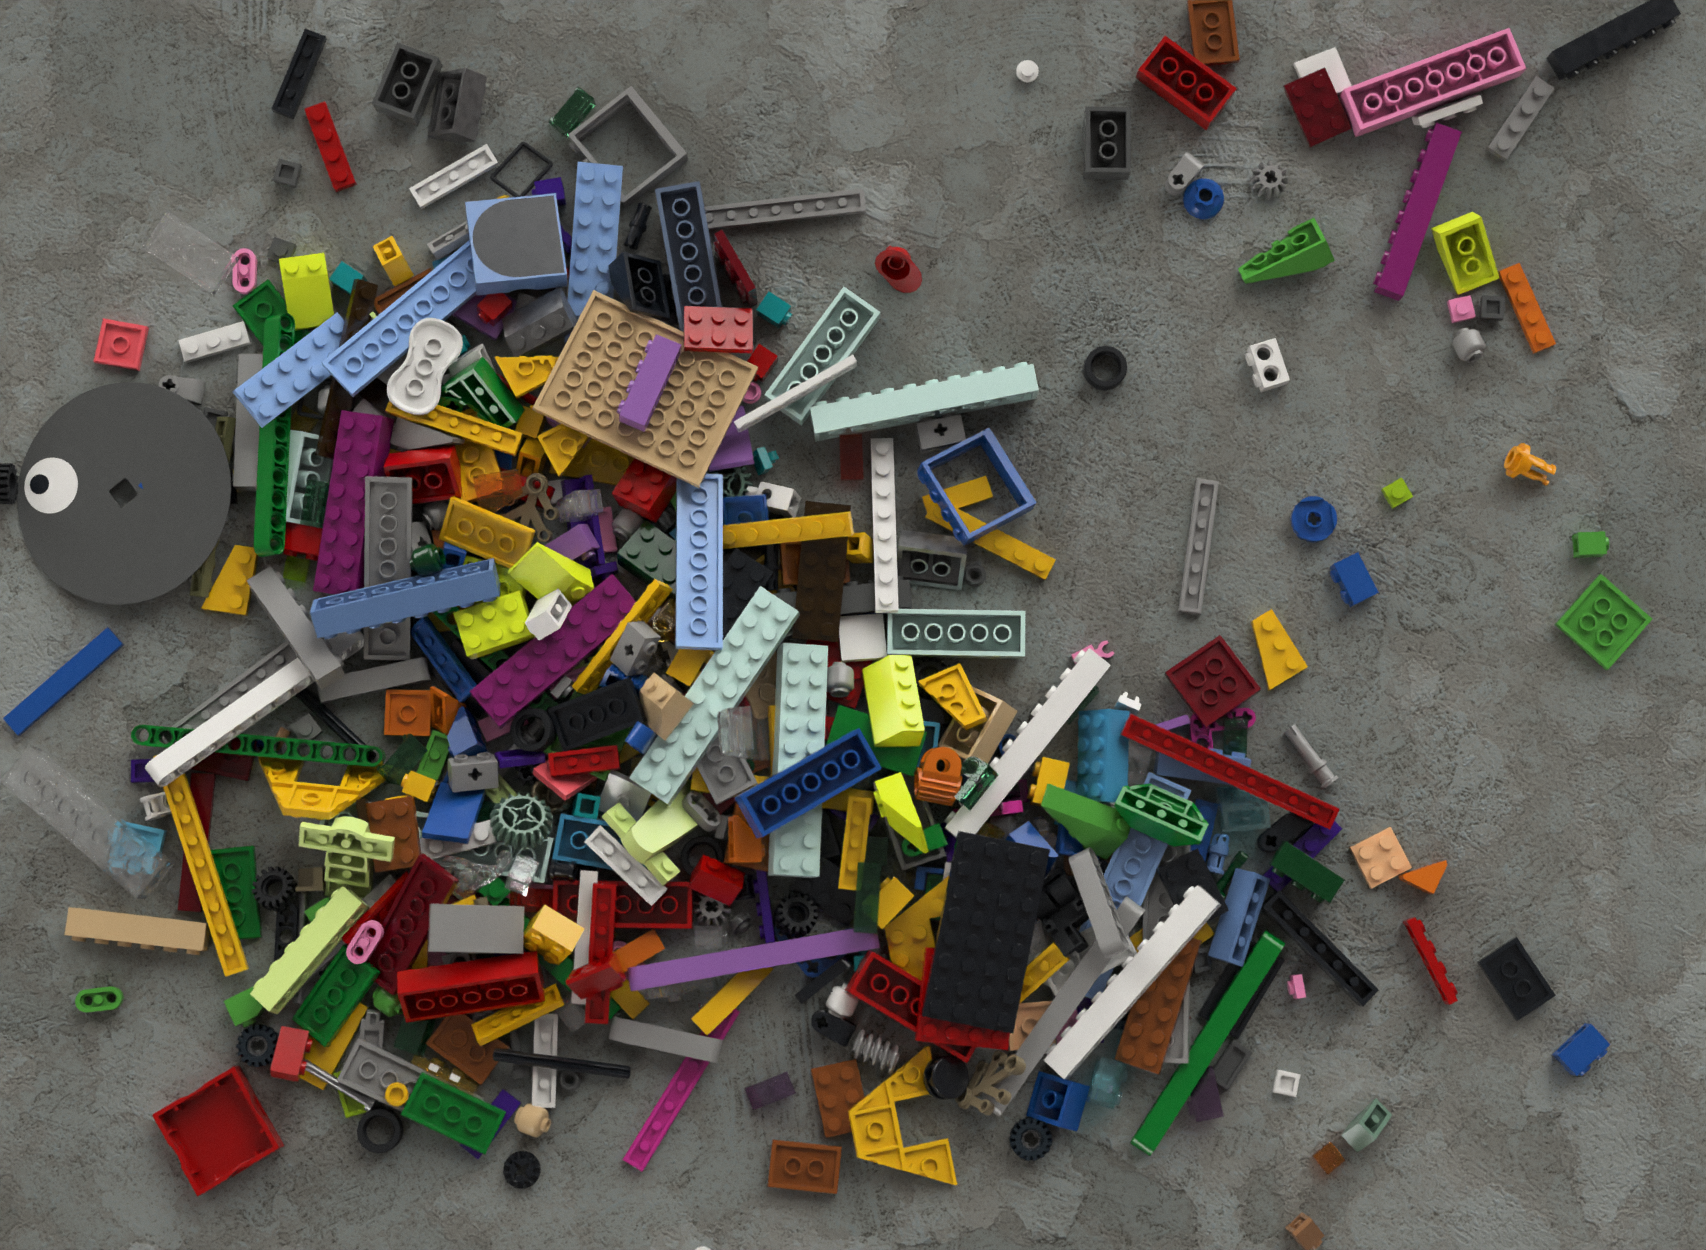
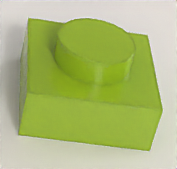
M1402 477L1381 489L1392 509L1413 497Z

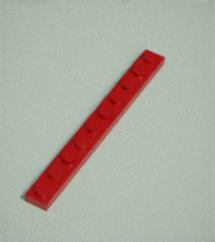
M1131 713L1121 731V735L1327 829H1331L1340 810L1338 807Z

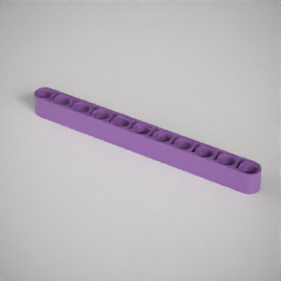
M870 925L627 968L630 991L875 949L880 948L877 926Z

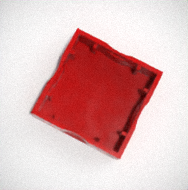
M240 1065L233 1066L206 1082L200 1089L188 1096L179 1098L152 1114L167 1143L177 1154L181 1168L197 1197L207 1193L285 1146Z

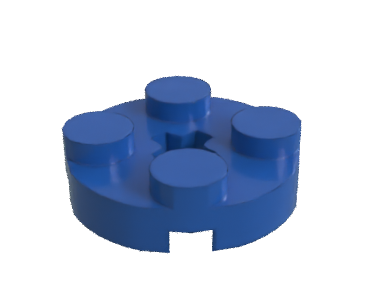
M1318 496L1302 499L1293 508L1291 513L1293 531L1299 539L1308 542H1319L1326 539L1333 532L1337 524L1335 508ZM1311 513H1314L1315 517L1320 518L1316 525H1312V522L1308 521Z

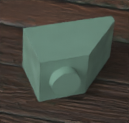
M1375 1098L1349 1123L1341 1136L1359 1152L1376 1140L1392 1114Z

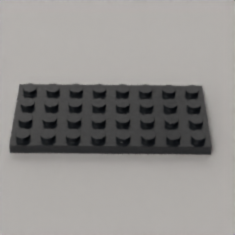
M958 831L921 1016L1013 1034L1050 849Z

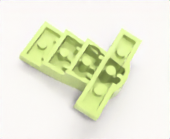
M689 779L670 806L659 799L637 822L620 803H617L602 815V818L621 838L620 840L628 853L635 860L644 864L663 886L680 872L663 851L678 843L681 838L699 826L682 806V800L691 792V781Z
M342 816L335 818L332 826L302 822L300 825L299 846L326 851L324 866H326L324 876L326 896H331L336 889L344 886L353 891L360 899H363L373 890V859L391 862L393 859L395 837L370 833L369 824L361 819Z

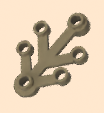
M533 473L527 478L525 486L514 492L505 493L502 501L507 506L516 505L518 499L528 495L526 503L506 514H500V516H504L512 521L521 517L520 524L529 527L532 520L537 531V538L541 542H549L553 534L550 529L545 527L536 508L537 499H539L545 510L544 517L547 520H556L559 517V510L552 506L546 493L548 489L547 478L543 474ZM537 480H539L541 483L539 489L535 487V482ZM509 495L513 497L512 503L507 501ZM551 509L555 512V515L552 518L549 516V511ZM544 531L548 533L547 539L542 538Z
M995 1051L990 1064L984 1061L978 1062L967 1089L960 1097L955 1098L956 1103L962 1109L974 1106L981 1113L987 1116L991 1115L995 1108L994 1103L987 1099L982 1101L977 1096L986 1093L996 1098L997 1102L1007 1105L1011 1100V1093L1005 1089L999 1090L993 1086L1010 1075L1023 1074L1026 1069V1063L1015 1054L1007 1058V1055L1002 1051ZM1004 1065V1069L995 1074L998 1066ZM981 1076H982L983 1079H982L981 1083L978 1085V1083H979V1081H980V1078H981Z

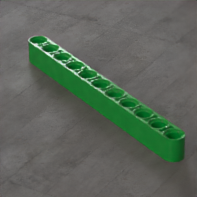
M281 313L270 316L265 320L262 369L294 345L295 320L291 314ZM291 406L263 428L259 425L254 550L260 557L278 555L283 552L285 547Z
M138 725L132 730L131 738L138 745L169 748L194 729ZM146 729L149 737L143 742L140 739V732ZM169 731L172 739L168 744H165L162 737L165 732ZM239 734L235 737H238L241 741V746L237 750L232 749V740H230L215 751V753L366 767H379L386 759L384 750L376 746ZM257 740H262L264 743V748L261 752H256L254 749V744ZM285 742L287 751L280 755L277 751V746L279 743ZM307 744L310 747V753L303 757L300 754V747ZM327 746L333 749V755L329 759L323 756V749ZM350 748L356 751V757L352 761L346 758V751ZM373 750L379 753V760L375 763H371L368 758L369 753Z
M1266 930L1263 932L1244 961L1243 967L1239 969L1211 1013L1210 1020L1206 1021L1190 1046L1189 1063H1180L1136 1131L1130 1144L1145 1154L1152 1155L1282 951L1285 942Z

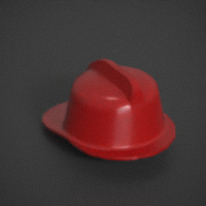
M889 246L885 251L880 252L876 256L875 267L877 271L897 291L911 293L921 286L922 274L911 260L907 250L901 247Z

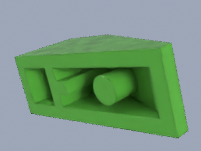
M253 987L224 1001L235 1026L243 1025V1028H246L256 1023L255 1018L261 1016L266 1010L250 994L254 989Z

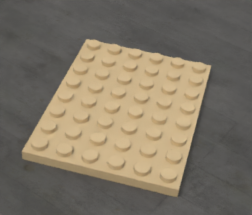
M593 290L533 406V411L699 488L758 371V367L730 353L684 351V332L653 317L630 312L625 304ZM657 334L681 344V354L646 431L643 432L619 422L617 409L620 402L627 399L629 393H626L630 381H635L638 375L635 371L639 361H644L647 355L645 348L648 341H653Z

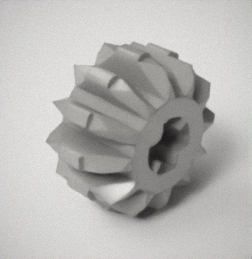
M1270 160L1267 166L1261 162L1258 165L1259 169H1253L1252 173L1254 176L1250 178V182L1255 183L1252 186L1253 191L1260 190L1258 197L1265 193L1267 200L1271 198L1272 194L1277 198L1280 195V191L1284 192L1286 190L1284 184L1288 183L1289 178L1284 177L1287 173L1286 169L1279 170L1280 163H1277L1274 167ZM1268 177L1272 178L1271 183L1266 182Z
M702 893L697 894L702 901H693V904L700 905V908L694 909L693 913L702 912V915L697 919L699 922L707 917L705 925L709 926L711 918H713L715 926H718L719 921L717 917H720L723 921L727 920L722 913L723 911L731 913L732 910L724 908L726 904L708 896L705 897ZM709 901L712 903L717 901L719 905L716 906L718 908L717 912H708L706 908H709V906H706Z

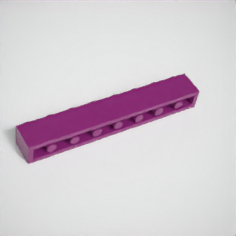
M1436 123L1432 129L1429 128L1424 138V141L1427 142L1425 150L1421 149L1417 157V162H1420L1417 170H1413L1409 182H1412L1411 189L1406 190L1402 199L1405 206L1403 211H1398L1395 223H1398L1396 231L1392 230L1387 243L1391 244L1388 251H1384L1380 261L1383 264L1381 272L1377 271L1373 280V284L1376 285L1375 293L1397 301L1404 296L1460 139L1461 131Z

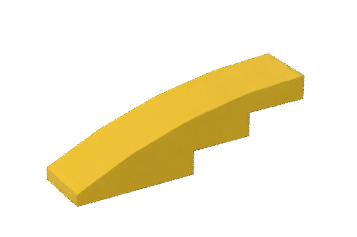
M767 967L735 973L691 1019L708 1035L769 975L773 968Z

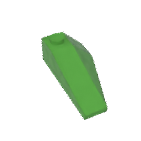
M1315 218L1293 227L1288 231L1289 235L1282 241H1274L1271 244L1272 248L1266 253H1258L1239 267L1238 270L1244 283L1315 271L1335 261Z
M1047 784L1041 807L1057 823H1061L1069 831L1068 834L1072 838H1076L1084 849L1090 847L1096 856L1107 859L1128 838L1130 826L1116 808Z

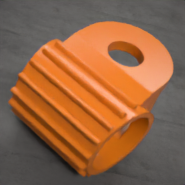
M936 747L929 749L923 754L919 767H916L914 774V797L916 800L947 806L954 804L962 783V776H960L961 760L954 750L948 747ZM938 760L944 762L945 766L942 772H939L936 768Z

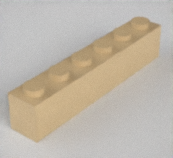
M69 907L65 935L72 936L71 940L86 942V938H95L94 943L109 944V940L118 941L117 946L131 947L132 943L141 944L140 948L154 950L155 946H164L163 951L177 952L178 948L186 949V954L200 955L201 951H208L210 929L208 923Z

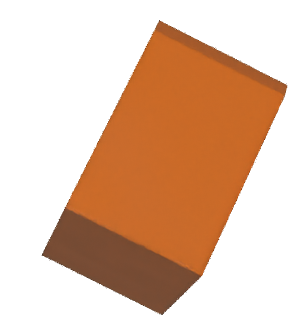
M432 686L430 687L432 727L448 735L459 708L462 706L466 708V705Z
M1446 860L1439 861L1398 875L1401 881L1427 894H1434L1448 864Z

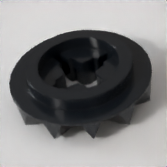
M517 1151L511 1154L505 1161L503 1174L507 1183L514 1188L520 1189L528 1188L536 1183L541 1172L538 1159L527 1151ZM516 1163L521 1166L530 1164L525 1170L529 1178L523 1174L514 1176L518 1170Z

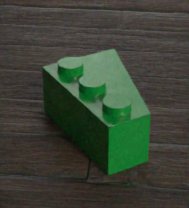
M481 357L450 377L441 388L445 393L450 392L460 400L459 403L463 406L467 405L476 411L477 416L482 420L505 428L517 422L525 411L484 357Z

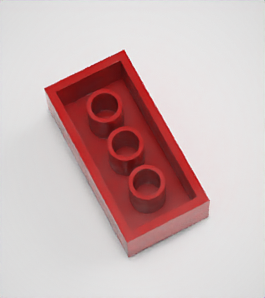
M1164 36L1138 69L1136 75L1137 80L1206 131L1231 100L1237 89L1167 36Z
M634 458L614 488L612 495L619 506L632 510L638 515L656 523L676 493L677 478Z

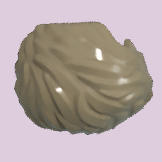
M537 780L532 786L531 797L533 798L537 795L539 801L545 800L546 806H550L552 815L561 814L570 809L574 795L564 801L540 780Z

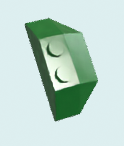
M1151 783L1130 787L1123 786L1114 804V807L1130 828L1173 847L1200 844L1209 825L1193 802Z

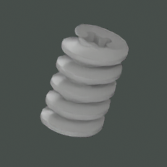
M862 1029L856 1038L851 1052L855 1051L856 1059L863 1054V1062L865 1063L872 1058L871 1066H875L880 1062V1070L889 1066L888 1073L892 1074L901 1055V1052L898 1053L899 1046L895 1045L890 1049L889 1041L882 1046L881 1037L873 1041V1034L870 1033L865 1038V1030Z

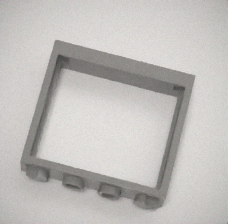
M632 86L568 134L570 139L569 146L576 155L580 153L583 156L584 160L582 162L598 163L581 141L631 103L672 153L674 158L634 190L626 196L621 192L620 204L625 209L688 160L685 150Z

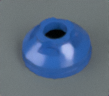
M1203 178L1195 180L1184 192V207L1195 218L1210 219L1216 216L1223 207V191L1213 180ZM1201 190L1210 191L1212 195L1211 200L1207 202L1202 201L1199 198V192Z

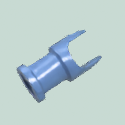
M1215 834L1208 847L1207 867L1210 873L1224 875L1222 870L1224 860L1229 853V836L1227 834Z

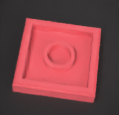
M103 318L94 363L140 371L149 328L143 325Z
M549 759L533 769V775L564 801L597 779V777L589 773L551 777Z

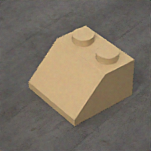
M653 673L640 689V703L647 719L643 723L666 741L694 703L656 673Z

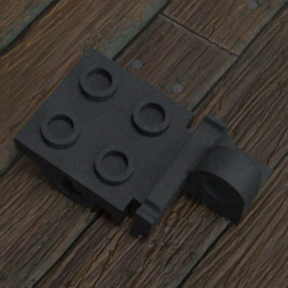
M1060 867L1044 879L1037 917L1042 921L1044 928L1047 929V933L1051 935L1062 954L1067 957L1074 951L1081 953L1089 947L1084 937L1076 929L1086 922L1089 916L1080 893L1066 872Z

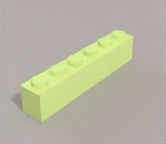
M344 886L336 889L326 906L321 907L316 912L314 920L302 928L300 936L295 942L290 943L285 948L283 956L271 964L269 972L265 977L255 983L254 989L250 994L269 1012L279 1014L342 940L341 937L368 910L369 906L353 891Z

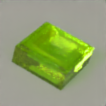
M287 556L283 578L306 583L311 561Z

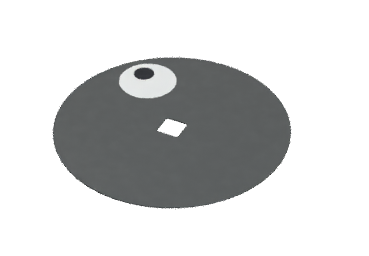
M138 382L113 383L94 388L73 398L59 408L41 427L26 453L21 467L17 494L18 516L24 540L42 570L58 585L81 598L93 602L117 605L151 600L166 594L188 580L208 559L217 545L230 507V468L224 446L210 421L191 402L180 395L159 386ZM126 478L136 490L137 496L121 508L110 494V490Z

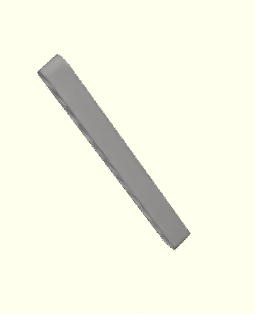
M1127 896L1116 910L1126 937L1145 911L1144 908ZM1097 939L1015 1055L1021 1057L1026 1063L1024 1073L1021 1075H1010L993 1086L999 1090L1005 1089L1010 1092L1011 1100L1111 960V958L1107 959L1102 954ZM988 1094L983 1099L994 1103L993 1113L998 1117L1002 1115L1009 1103L1003 1105L997 1102L996 1098Z

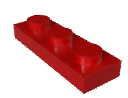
M618 745L548 753L551 777L621 769Z

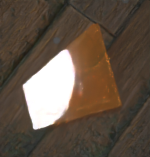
M519 469L473 476L478 506L490 512H497L523 493Z

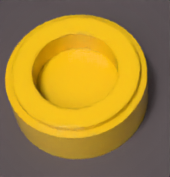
M400 1082L390 1084L385 1091V1099L392 1106L403 1105L409 1096L408 1088Z

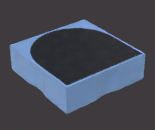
M556 193L465 202L477 296L508 293L519 289L537 290L567 287V269Z

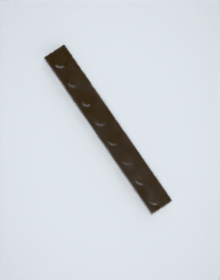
M354 279L339 347L370 322L371 316L369 314L373 311L378 288L377 284ZM333 376L315 453L317 456L334 460L341 410L350 411L353 397Z

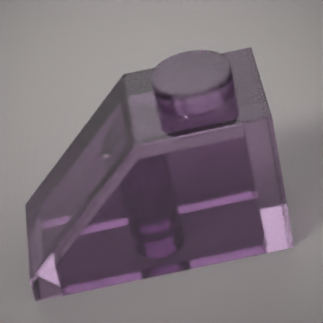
M1208 1066L1190 1094L1191 1101L1187 1102L1190 1116H1195L1196 1122L1224 1117L1213 1067Z
M788 1071L745 1088L753 1110L796 1094Z

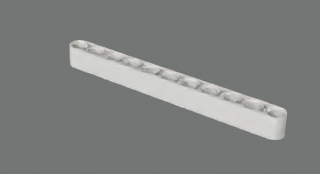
M360 631L353 634L343 632L334 638L328 639L333 648L330 651L334 656L338 654L342 661L364 647V635ZM296 658L150 760L145 766L146 771L159 787L166 786L314 682L313 678L299 658Z

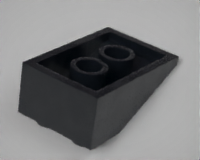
M622 252L608 265L611 285L630 312L668 321L670 313L661 262Z

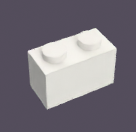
M556 589L536 601L525 624L530 633L534 634L538 640H541L561 628L572 605L562 592Z

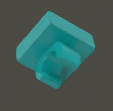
M765 446L757 448L752 453L758 476L766 474L773 467L772 464L776 462L775 460L779 459L776 450L767 453Z

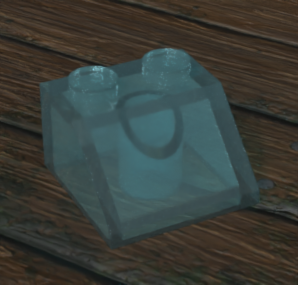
M1098 1055L1086 1101L1114 1109L1115 1105H1119L1122 1097V1092L1119 1091L1121 1082H1126L1129 1072L1128 1069H1125L1127 1064Z

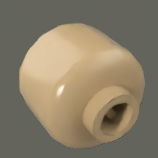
M529 1103L518 1109L515 1115V1124H517L518 1131L533 1137H539L543 1132L546 1133L549 1130L551 1119H549V1113L545 1108L533 1106Z

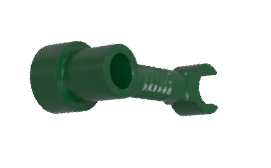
M1238 851L1225 874L1216 884L1223 899L1226 894L1222 891L1230 882L1235 869H1240L1249 857L1243 851Z

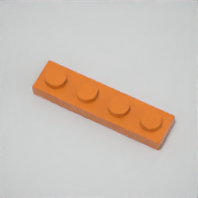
M1520 263L1500 270L1498 272L1499 279L1533 354L1554 346L1556 342Z

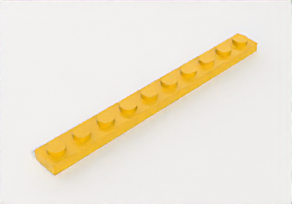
M183 773L171 783L163 786L226 977L247 970L249 967L186 774Z

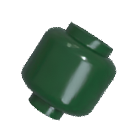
M434 544L416 548L412 552V559H410L411 569L422 577L440 572L446 563L443 550Z

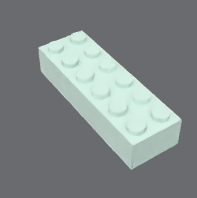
M843 287L764 395L765 400L769 402L852 354L854 355L880 319V311ZM835 379L780 411L802 426L810 415V407H813L814 403L822 399Z
M899 609L898 613H887V656L911 655L916 658L1024 659L1025 611Z

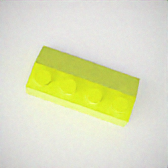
M888 655L863 668L862 675L874 747L920 746L925 729L912 656Z

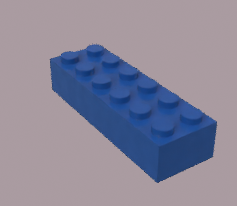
M857 728L734 798L758 839L882 768L860 728Z

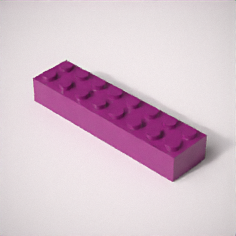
M341 410L313 591L340 594L364 588L365 477H386L383 466L390 451V440L394 426V419Z
M611 574L571 607L560 629L541 640H538L536 637L470 690V694L500 729L503 728L521 710L526 709L602 646L618 627L620 621L626 617L636 601L617 578Z

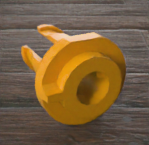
M1525 443L1514 446L1507 454L1504 462L1507 476L1515 478L1521 474L1532 480L1540 481L1545 486L1549 484V481L1546 480L1547 476L1531 469V466L1533 465L1552 475L1556 472L1555 465H1549L1543 459L1530 454V446Z

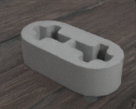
M691 791L682 800L684 810L702 829L713 831L721 823V815L701 793Z

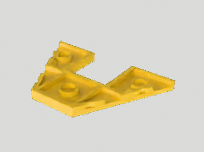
M496 356L495 360L517 399L544 385L559 357ZM559 424L538 435L537 438L558 477H561L589 436Z
M258 757V761L282 814L295 818L306 817L317 820H330L395 774L394 765L382 764L379 767L348 765L340 786L297 782L304 766V761Z
M949 876L884 927L891 963L919 980L922 978L925 947H935L930 918L941 916Z
M926 1046L848 1111L857 1158L957 1185L948 1138L903 1147L894 1102L929 1094L924 1085L923 1075L926 1065L932 1060L930 1046Z

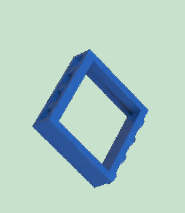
M990 428L921 462L917 469L919 480L927 486L932 501L939 505L943 519L950 523L955 538L961 541L963 546L1030 512L1037 503ZM981 445L1019 507L970 533L931 470Z

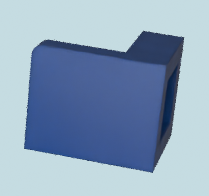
M917 866L914 889L926 891L927 873L944 875L945 869Z

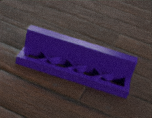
M592 475L561 481L568 531L578 524H587L600 546L599 549L594 551L595 555L585 561L581 559L577 563L586 568L605 564Z

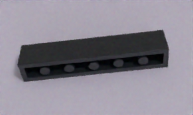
M1649 0L1553 50L1547 57V60L1559 81L1566 77L1570 80L1579 75L1580 70L1586 67L1589 70L1600 63L1599 60L1604 57L1607 60L1611 59L1619 53L1618 50L1624 47L1627 50L1638 43L1637 40L1643 37L1645 40L1657 34L1656 30L1662 27L1664 30L1676 24L1675 20L1681 12L1674 0Z
M1280 890L1275 891L1262 904L1261 909L1358 1006H1364L1379 991Z

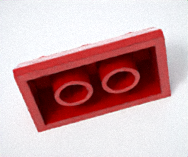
M455 445L388 454L383 466L386 477L413 478L412 504L448 500L453 496L457 498L462 497L461 468Z

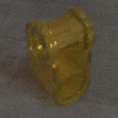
M670 598L665 603L661 611L653 619L652 629L661 637L658 643L668 642L675 634L676 603L673 598ZM664 627L666 628V630H660L658 628Z

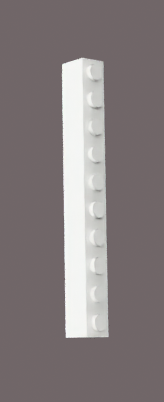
M1089 648L1086 652L1083 650L1079 652L1074 659L1076 665L1071 670L1067 667L1059 677L1062 680L1059 686L1056 688L1053 685L1046 693L1045 697L1048 699L1043 706L1038 703L1030 713L1034 716L1030 722L1024 721L1017 729L1018 737L1014 741L1009 739L1001 749L1005 752L1000 759L995 757L987 767L990 769L989 773L985 777L980 775L973 784L976 788L971 795L966 793L958 803L961 805L960 809L956 813L951 811L944 820L947 824L944 829L955 838H957L958 831L973 834L978 832L1111 666Z
M1197 885L1195 888L1191 886L1183 895L1184 901L1180 905L1175 904L1168 912L1170 917L1164 923L1160 921L1152 930L1154 935L1149 940L1144 939L1137 947L1139 952L1134 958L1130 956L1122 964L1124 969L1119 975L1115 973L1107 981L1108 987L1103 993L1099 991L1092 998L1091 1002L1093 1004L1088 1010L1084 1008L1077 1015L1076 1020L1078 1021L1073 1027L1068 1026L1060 1035L1062 1040L1057 1045L1053 1043L1045 1052L1047 1057L1044 1061L1063 1079L1070 1078L1221 906L1201 886Z

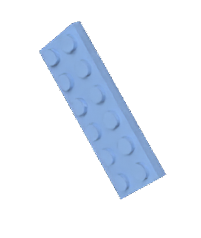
M338 312L233 391V394L261 428L331 376L322 366V361L336 351L340 345L345 321Z

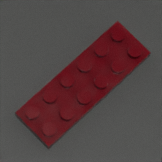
M420 854L416 859L382 923L384 929L383 938L367 960L381 972L375 982L391 995L397 994V972L412 968L429 936L430 904H446L459 879L425 854Z

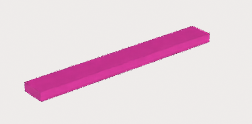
M734 1009L711 1033L706 1035L701 1031L699 1035L723 1040L740 1011ZM687 1056L684 1058L623 1158V1161L643 1172L708 1066L709 1061Z

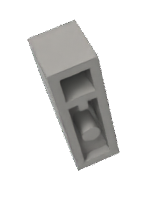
M397 417L390 443L397 445V450L401 452L448 445L456 446L465 442L462 438Z

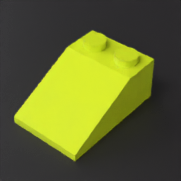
M1470 212L1431 228L1437 250L1457 295L1500 278L1481 216Z
M318 253L279 259L287 312L295 320V331L317 328L334 315L325 254Z
M538 542L508 570L509 575L537 599L559 589L572 607L594 589L590 569Z
M900 772L875 781L877 791L873 793L881 818L886 817L889 826L923 853H928L929 850L922 825L902 773Z

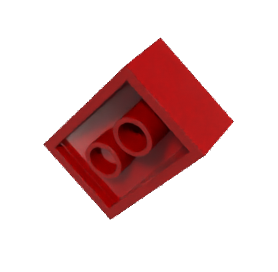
M615 952L572 970L565 982L581 1000L588 998V1001L601 996L600 992L609 988L610 991H614L622 987V982L626 980V976Z

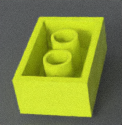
M520 591L453 613L466 655L472 660L536 637L530 633L525 624L530 613L524 595Z

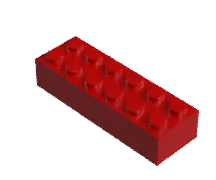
M553 880V910L577 924L580 881ZM597 881V883L617 884L614 928L693 929L694 890L688 888L689 882L666 883L664 886L668 890L651 906L626 881Z
M868 950L845 991L916 1033L921 980L875 952ZM933 1043L965 1063H968L976 1047Z
M537 951L397 972V994L406 1023L545 1002L544 978Z

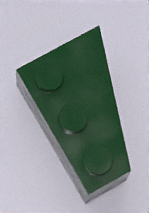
M1287 841L1282 842L1269 862V865L1273 867L1271 870L1273 873L1281 878L1287 876L1293 880L1291 882L1293 886L1301 891L1305 888L1312 893L1310 897L1321 904L1323 902L1330 903L1345 879Z

